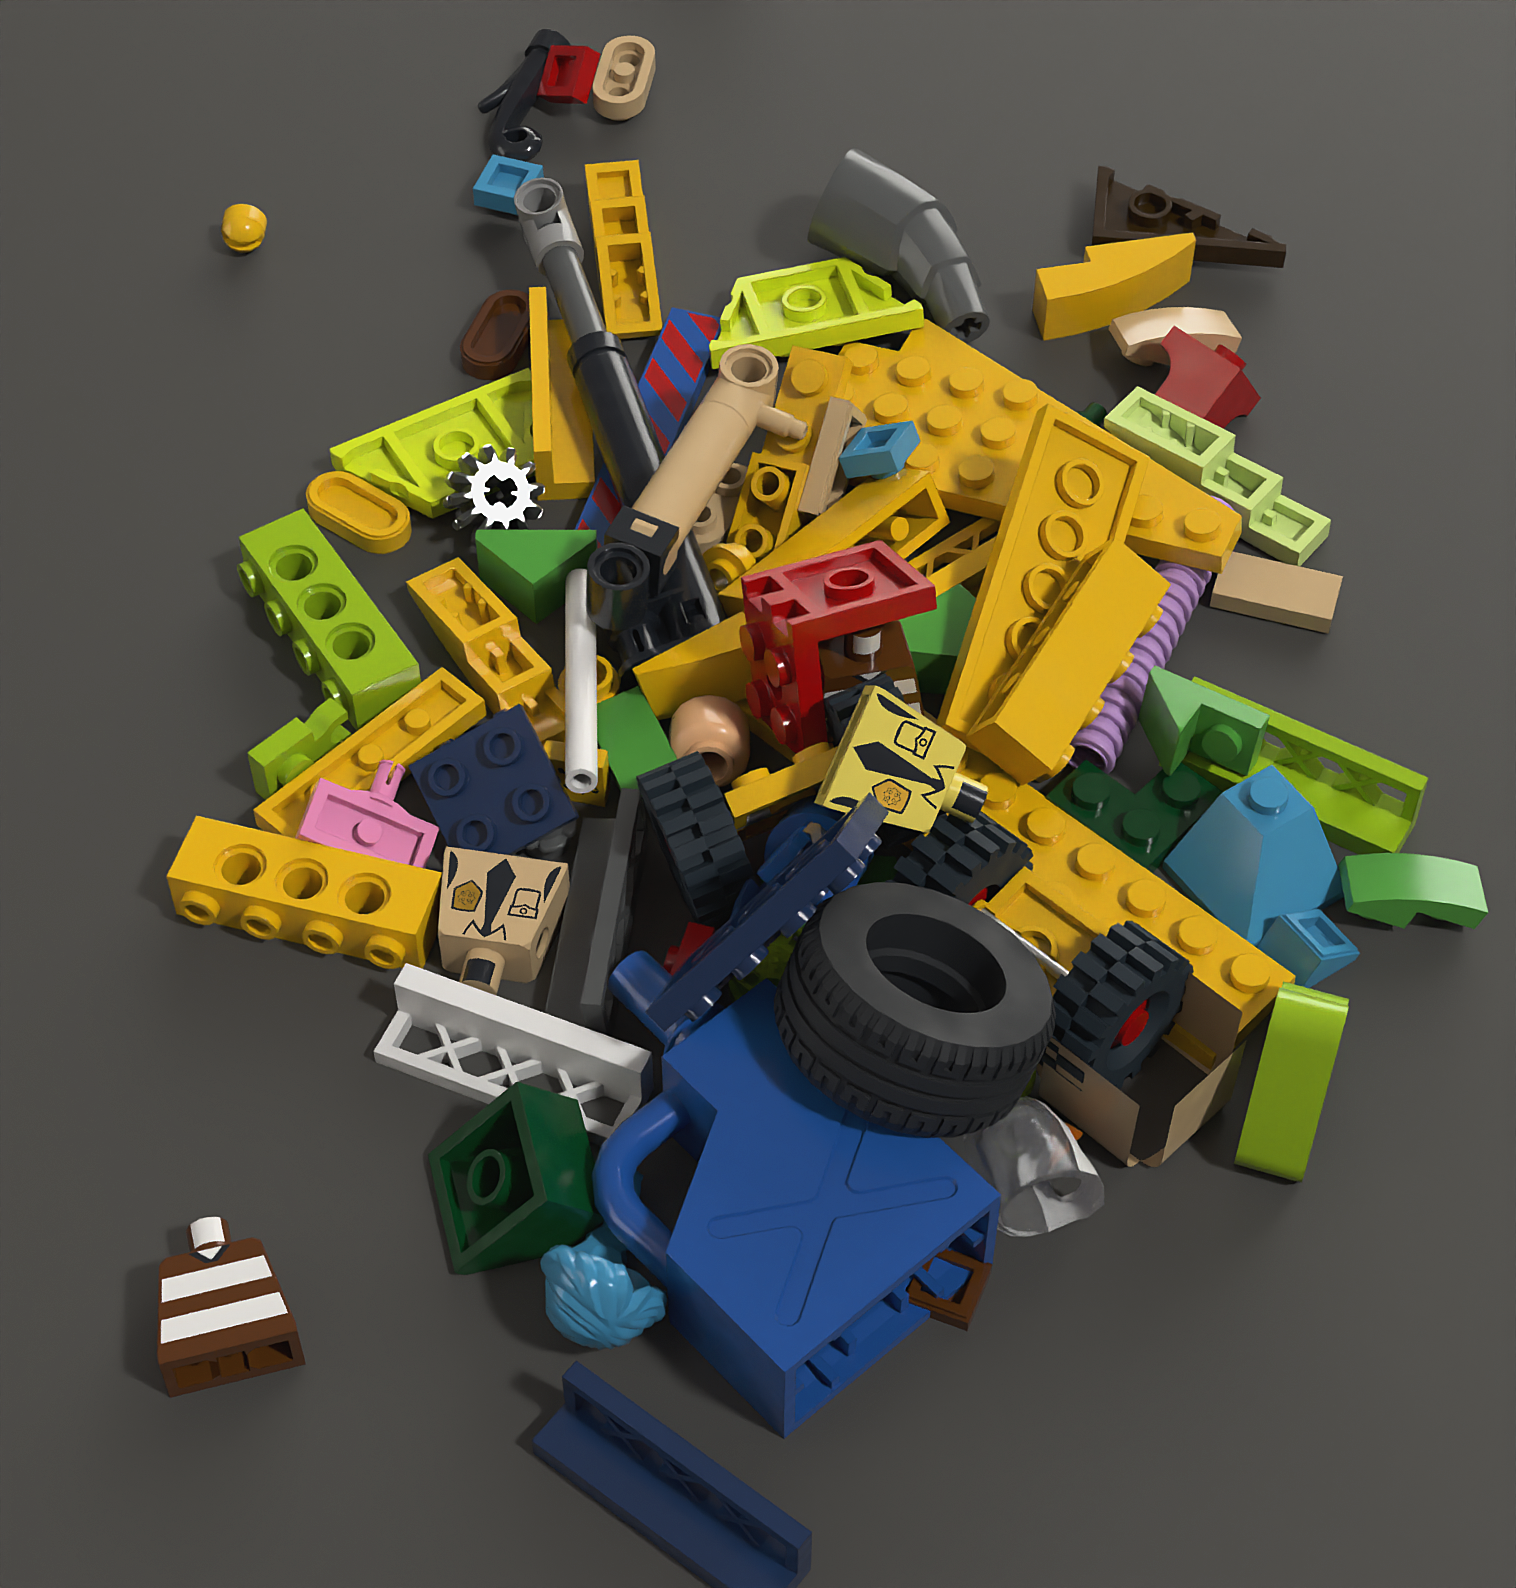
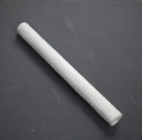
M587 569L572 570L567 574L565 580V784L569 790L575 793H588L595 789L598 783L596 624L587 615L585 605Z

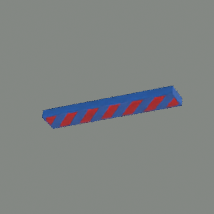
M672 307L638 383L665 456L688 423L711 368L709 344L711 340H718L721 332V317ZM605 462L574 529L597 530L598 548L604 546V534L621 509Z

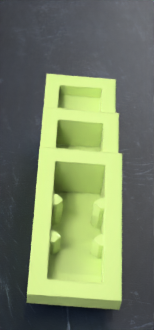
M1138 386L1104 418V427L1113 436L1150 456V459L1209 496L1220 498L1228 503L1235 512L1242 516V533L1240 538L1283 563L1301 566L1328 537L1331 519L1281 495L1283 477L1234 453L1235 434Z

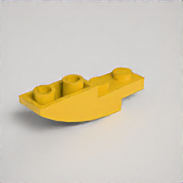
M792 345L774 408L790 413L796 419L806 422L808 425L807 433L804 439L797 440L789 436L783 437L767 431L761 454L752 452L726 544L737 543L744 546L753 555L756 563L760 562L795 535L810 521L798 511V507L830 396L843 399L853 366V363L846 356Z

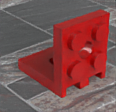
M882 540L741 577L746 624L740 626L739 636L743 652L751 665L752 681L746 684V697L753 716L756 719H762L773 730L778 742L781 745L786 744L795 754L815 744L828 742L818 642L937 609L935 585Z

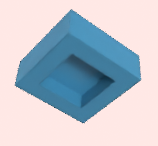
M493 154L473 187L474 205L518 215L514 203V195L517 189L531 179L544 178L543 166Z
M913 420L861 428L840 455L839 461L846 478L871 475L873 479H884L903 469L905 461L921 440Z

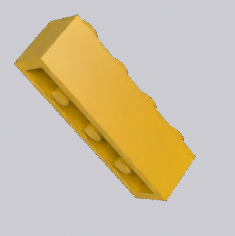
M903 468L898 473L884 479L868 477L719 592L717 595L727 617L730 618L741 611L745 614L741 577L877 540H882L903 559L908 557L950 523L930 471Z
M1116 536L1087 553L965 738L1022 786L1045 774L1049 777L1058 774L1074 754L1075 748L1070 743L1078 730L1086 728L1101 712L1105 701L1100 698V695L1107 684H1111L1120 678L1132 663L1134 655L1129 650L1137 637L1141 638L1147 634L1160 619L1163 609L1158 604L1171 584Z

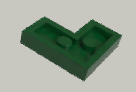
M1085 760L1047 794L1045 798L1153 873L1163 864L1165 858L1223 791L1181 762L1171 776H1168L1162 769L1139 792L1134 794L1088 760Z

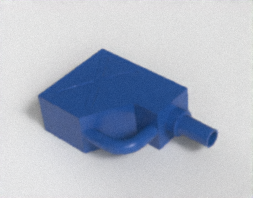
M643 950L637 951L627 956L618 964L609 978L608 989L665 1046L663 1056H661L663 1092L624 1120L601 1145L591 1175L595 1207L613 1235L667 1288L669 1322L785 1439L930 1318L929 1310L909 1304V1294L905 1289L911 1284L914 1277L922 1284L921 1291L933 1295L936 1299L940 1297L945 1300L951 1298L969 1283L973 1272L934 1257L936 1254L943 1252L945 1249L954 1250L974 1257L983 1264L988 1262L993 1265L1001 1194L941 1138L921 1137L895 1132L866 1121L839 1106L812 1085L792 1062L781 1040L773 1007L777 987L767 978L727 1008L715 1002L696 1021L691 1022L684 1014L664 1032L645 1011L672 975L647 952ZM672 1137L698 1162L673 1232L640 1200L635 1192L633 1179L636 1169L642 1161ZM934 1257L927 1272L922 1266Z

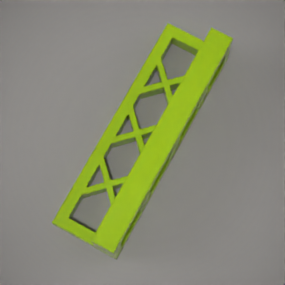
M1194 676L1192 682L1270 715L1266 732L1278 737L1285 748H1279L1263 739L1257 763L1247 776L1191 751L1182 760L1184 765L1223 792L1273 765L1314 807L1327 841L1359 855L1400 852L1416 824L1428 777ZM1324 757L1337 763L1344 773L1339 774L1325 768L1318 758ZM1377 783H1384L1406 793L1405 802L1384 794L1377 786Z

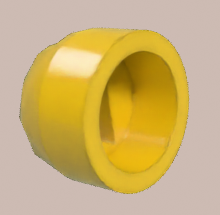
M235 204L228 207L224 212L221 225L224 243L230 249L239 253L251 252L259 248L265 237L266 216L258 208L247 204Z

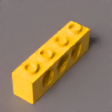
M197 815L166 876L176 914L182 915L194 923L201 925L215 923L245 930L250 935L265 940L274 938L307 945L312 950L322 954L341 953L369 960L373 964L385 969L403 968L406 963L423 969L438 934L442 872Z

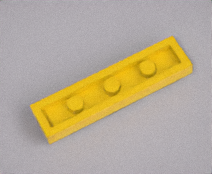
M441 667L254 808L256 825L263 831L295 838L313 788L320 778L349 790L370 791L378 770L379 761L391 760L394 762L390 773L397 763L405 768L402 781L412 773L409 768L410 764L439 749V745L445 741L457 739L486 716L485 700L445 668Z

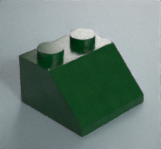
M515 1082L428 1154L454 1272L457 1274L469 1275L542 1258L555 1245L563 1244L571 1247L604 1221L594 1203L591 1175L595 1162L577 1099L521 1082Z

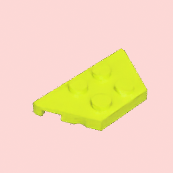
M846 257L737 278L732 289L731 303L725 306L721 315V332L718 340H711L709 344L712 369L719 368L722 355L729 348L737 345H757L767 349L775 357H789L792 345L808 349L831 345L843 346L846 342L924 327L923 307L915 299L906 304L892 297L891 285L877 276L866 274L861 266Z
M526 368L330 448L332 466L336 471L348 472L400 500L406 506L432 519L454 509L444 508L443 499L459 492L450 488L444 480L451 471L461 472L458 458L468 452L478 459L479 449L484 445L491 444L496 450L498 459L508 447L515 448L517 458L514 466L517 468L529 461L534 463L531 370ZM535 470L532 474L528 475L526 479L535 476ZM495 486L494 488L490 489V491L486 493L484 497L492 493H495L500 489L497 486Z

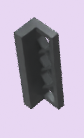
M621 788L616 819L583 817L544 1012L609 1037L613 1036L619 1000L609 991L608 981L612 972L628 954L649 838L642 795L639 789Z

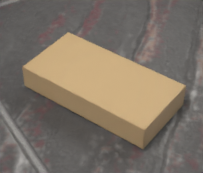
M830 396L798 507V511L811 521L846 494L850 478H846L839 457L861 428H865L867 421L866 415L849 400Z
M1232 551L1222 574L1218 573L1210 607L1329 634L1343 576Z

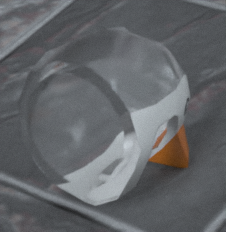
M1027 1096L1020 1097L1011 1113L1004 1119L999 1120L993 1126L966 1134L963 1137L966 1163L1001 1194L997 1229L1008 1236L1028 1237L1050 1232L1073 1221L1088 1218L1105 1205L1104 1185L1094 1166L1077 1143V1140L1083 1133L1074 1126L1063 1122L1045 1103ZM1057 1177H1075L1082 1181L1075 1192L1060 1197L1054 1192L1049 1180Z

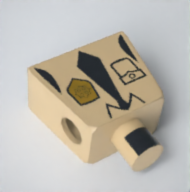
M446 846L443 860L438 939L443 968L449 972L460 973V983L496 996L501 980L522 983L535 980L562 925L570 888L568 863Z

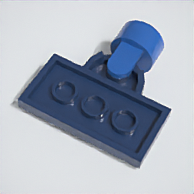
M870 792L847 813L822 807L814 803L817 795L809 796L796 802L786 812L770 833L766 842L765 862L757 872V875L764 882L758 886L751 878L746 880L735 900L730 919L683 961L645 1011L664 1032L684 1014L691 1022L696 1021L722 995L720 989L733 976L739 981L742 980L769 953L767 947L781 933L786 938H789L816 912V907L819 903L858 884L871 864L874 851L882 843V840L875 832L889 813Z

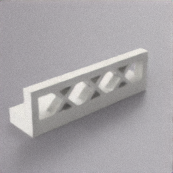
M408 963L405 964L394 982L398 1011L374 1050L376 1063L490 1104L508 1089L503 1086H512L515 1082L542 1073L558 1078L564 1091L558 1094L578 1100L588 1140L600 1146L624 1120L646 1104L654 1089L651 1051ZM412 1025L437 1034L442 1047L418 1055L399 1048ZM484 1051L497 1056L502 1069L476 1077L463 1072L458 1059ZM601 1096H607L625 1104L612 1127L587 1118L581 1103Z

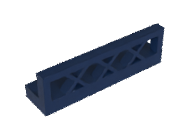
M575 1361L563 1374L562 1382L565 1403L531 1440L533 1453L713 1588H796L811 1570L812 1531L578 1361Z

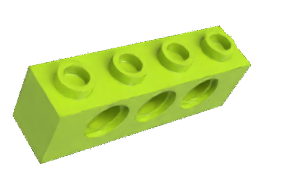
M304 508L239 536L243 562L237 564V571L244 588L251 597L260 595L265 602V612L274 631L279 636L288 634L293 641L292 647L295 657L307 676L314 673L318 676L325 700L327 701L329 698H332L347 710L348 720L356 731L421 683L419 663Z

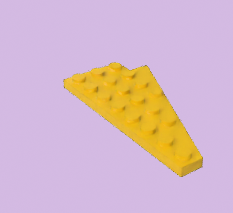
M924 319V327L912 329L899 351L851 341L846 342L838 354L846 356L853 363L843 399L851 401L866 415L865 427L913 420L921 441L905 461L903 468L930 471L943 505L947 509L1002 521L1036 412L1047 403L1118 439L1038 389L1032 381L1022 379L928 319ZM1150 459L1124 544L1139 555L1222 574L1242 533V516ZM871 475L850 478L848 485L857 487Z

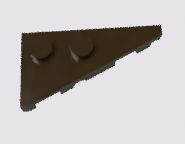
M1098 166L1091 246L1193 232L1196 239L1193 261L1273 268L1284 267L1287 244L1279 243L1272 236L1254 228L1250 230L1246 237L1220 226L1221 215L1183 198L1171 197L1163 190L1147 184L1142 190L1138 191L1115 181L1114 169L1107 166Z

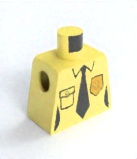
M865 685L814 803L822 807L847 813L870 792L889 812L883 822L928 833L934 824L939 810L973 823L985 802L988 786L956 772L966 749V745L885 689L876 685Z

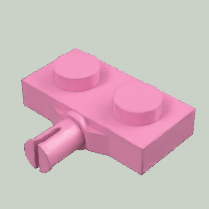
M381 760L379 761L378 770L370 791L349 790L320 778L313 788L295 838L426 868L439 827L410 815L398 803L394 802L402 776L405 774V768L397 763L390 773L394 761Z

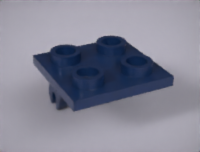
M520 704L509 710L504 708L495 713L493 719L455 740L449 739L439 745V749L409 765L449 847L513 855L580 818L523 706Z

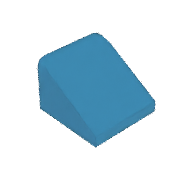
M1320 909L1279 915L1257 947L1296 976L1295 985L1306 988L1314 986L1352 963L1360 954L1358 948Z

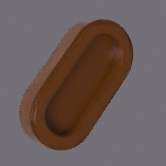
M513 289L502 290L492 294L485 300L460 344L462 367L470 376L481 380H496L507 376L515 369L530 342L528 293Z

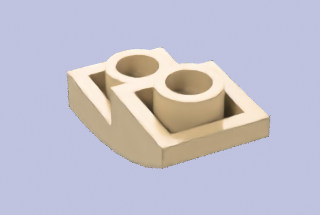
M1167 307L1144 310L1112 319L1108 328L1122 350V355L1131 362L1142 366H1151L1153 362L1171 365L1170 357L1160 343L1174 325L1213 351L1220 344L1236 353L1242 340L1241 335L1224 311L1206 308Z

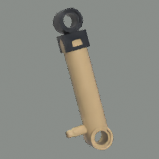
M743 344L729 348L722 355L717 379L632 508L622 506L604 534V546L597 548L590 555L587 563L585 605L587 615L595 624L605 629L618 631L637 626L644 619L648 606V593L659 596L676 569L679 547L756 427L783 437L789 436L797 440L804 439L808 430L807 423L796 419L790 413L774 408L779 366L775 356L767 349L757 345Z

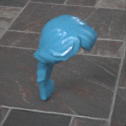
M636 1170L633 1179L635 1192L639 1197L641 1181L644 1175ZM605 1221L602 1226L586 1234L585 1241L573 1248L563 1244L555 1245L543 1255L540 1262L541 1270L546 1275V1315L563 1337L582 1346H589L598 1350L605 1348L613 1349L629 1344L631 1339L642 1334L644 1328H649L654 1322L663 1319L665 1316V1306L668 1301L666 1291L657 1286H652L639 1272L625 1267L627 1262L626 1251L628 1249L613 1235Z

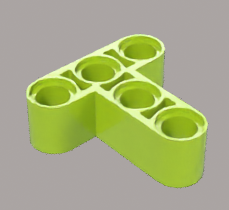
M1283 982L1282 987H1279L1234 1164L1302 1183L1346 1021L1349 999Z

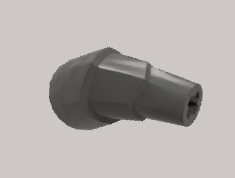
M854 147L849 150L835 169L818 202L809 226L807 241L840 258L846 257L879 277L890 275L912 299L927 306L937 326L966 344L979 338L989 327V316L978 290L981 286L979 276L956 235L957 226L954 217L947 207L905 177Z

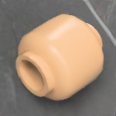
M714 695L694 697L680 705L671 718L668 740L676 758L679 759L698 751L704 758L706 766L708 765L718 787H724L732 783L746 770L750 757V726L747 715L738 704L725 697Z

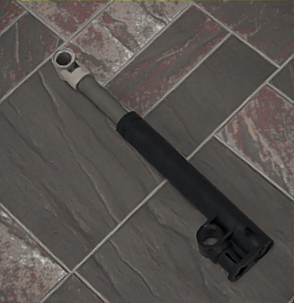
M550 178L531 179L523 183L514 195V203L523 236L530 249L539 273L546 276L549 280L572 345L567 353V361L575 378L576 386L621 508L623 505L632 508L664 460L665 455L628 362L622 342L618 336L606 331L581 265L584 259V250L568 211L563 189L558 182ZM693 528L679 547L676 569L659 596L648 593V606L644 619L637 626L627 630L613 631L603 628L610 647L613 651L619 653L622 661V666L618 671V680L624 692L639 686L632 668L727 619Z

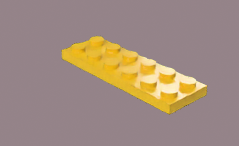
M1047 403L1036 412L936 722L938 726L962 741L967 747L983 755L985 754L965 738L1083 557L1115 536L1123 543L1125 542L1150 460V456L1050 403ZM1045 774L1035 780L1041 783L1052 777Z

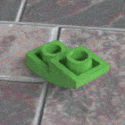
M639 686L597 703V745L599 749L608 751L609 770L620 793L621 788L639 789L636 776L677 760L666 735Z
M1372 853L1344 856L1338 864L1346 909L1348 912L1358 914L1363 918L1377 920L1404 929L1416 913L1420 912L1437 920H1446L1475 929L1488 914L1478 866L1436 856L1407 853Z

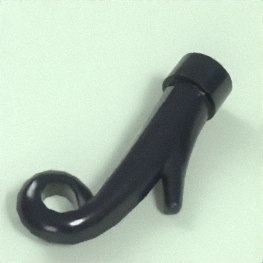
M552 29L539 30L525 50V59L517 70L496 91L478 103V109L482 114H486L499 107L490 128L488 139L490 150L494 155L527 162L540 152L543 143L542 135L533 128L520 126V124L539 98L537 93L550 46L571 45L559 32Z

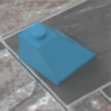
M1273 765L1222 792L1165 858L1162 867L1196 905L1256 948L1279 915L1313 909L1323 910L1344 897L1340 872L1314 807Z

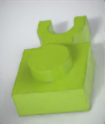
M329 698L315 709L305 723L296 717L247 752L255 791L265 800L321 757L350 737L351 733L341 725L349 719L347 710L335 700Z

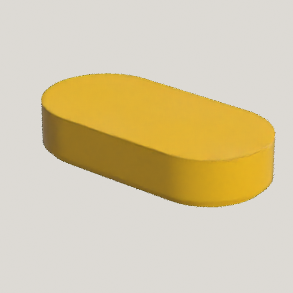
M332 471L319 475L307 487L306 499L311 518L319 525L370 553L386 554L400 549L409 541L412 527L410 513L406 505L361 478L344 471Z

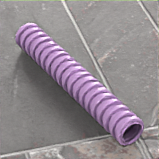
M1211 496L1234 511V509L1222 499ZM1160 560L1154 570L1171 584L1158 604L1163 609V613L1147 634L1141 638L1137 637L1129 650L1134 655V659L1128 669L1115 682L1108 683L1100 695V698L1105 701L1101 712L1086 728L1078 730L1070 745L1075 748V751L1068 762L1071 767L1076 769L1081 763L1088 760L1107 775L1113 770L1116 759L1122 753L1123 745L1128 741L1130 732L1137 724L1149 672L1154 666L1162 669L1165 668V664L1171 657L1172 650L1176 647L1179 637L1185 630L1186 623L1191 618L1192 611L1196 608L1199 598L1205 591V585L1211 579L1212 572Z

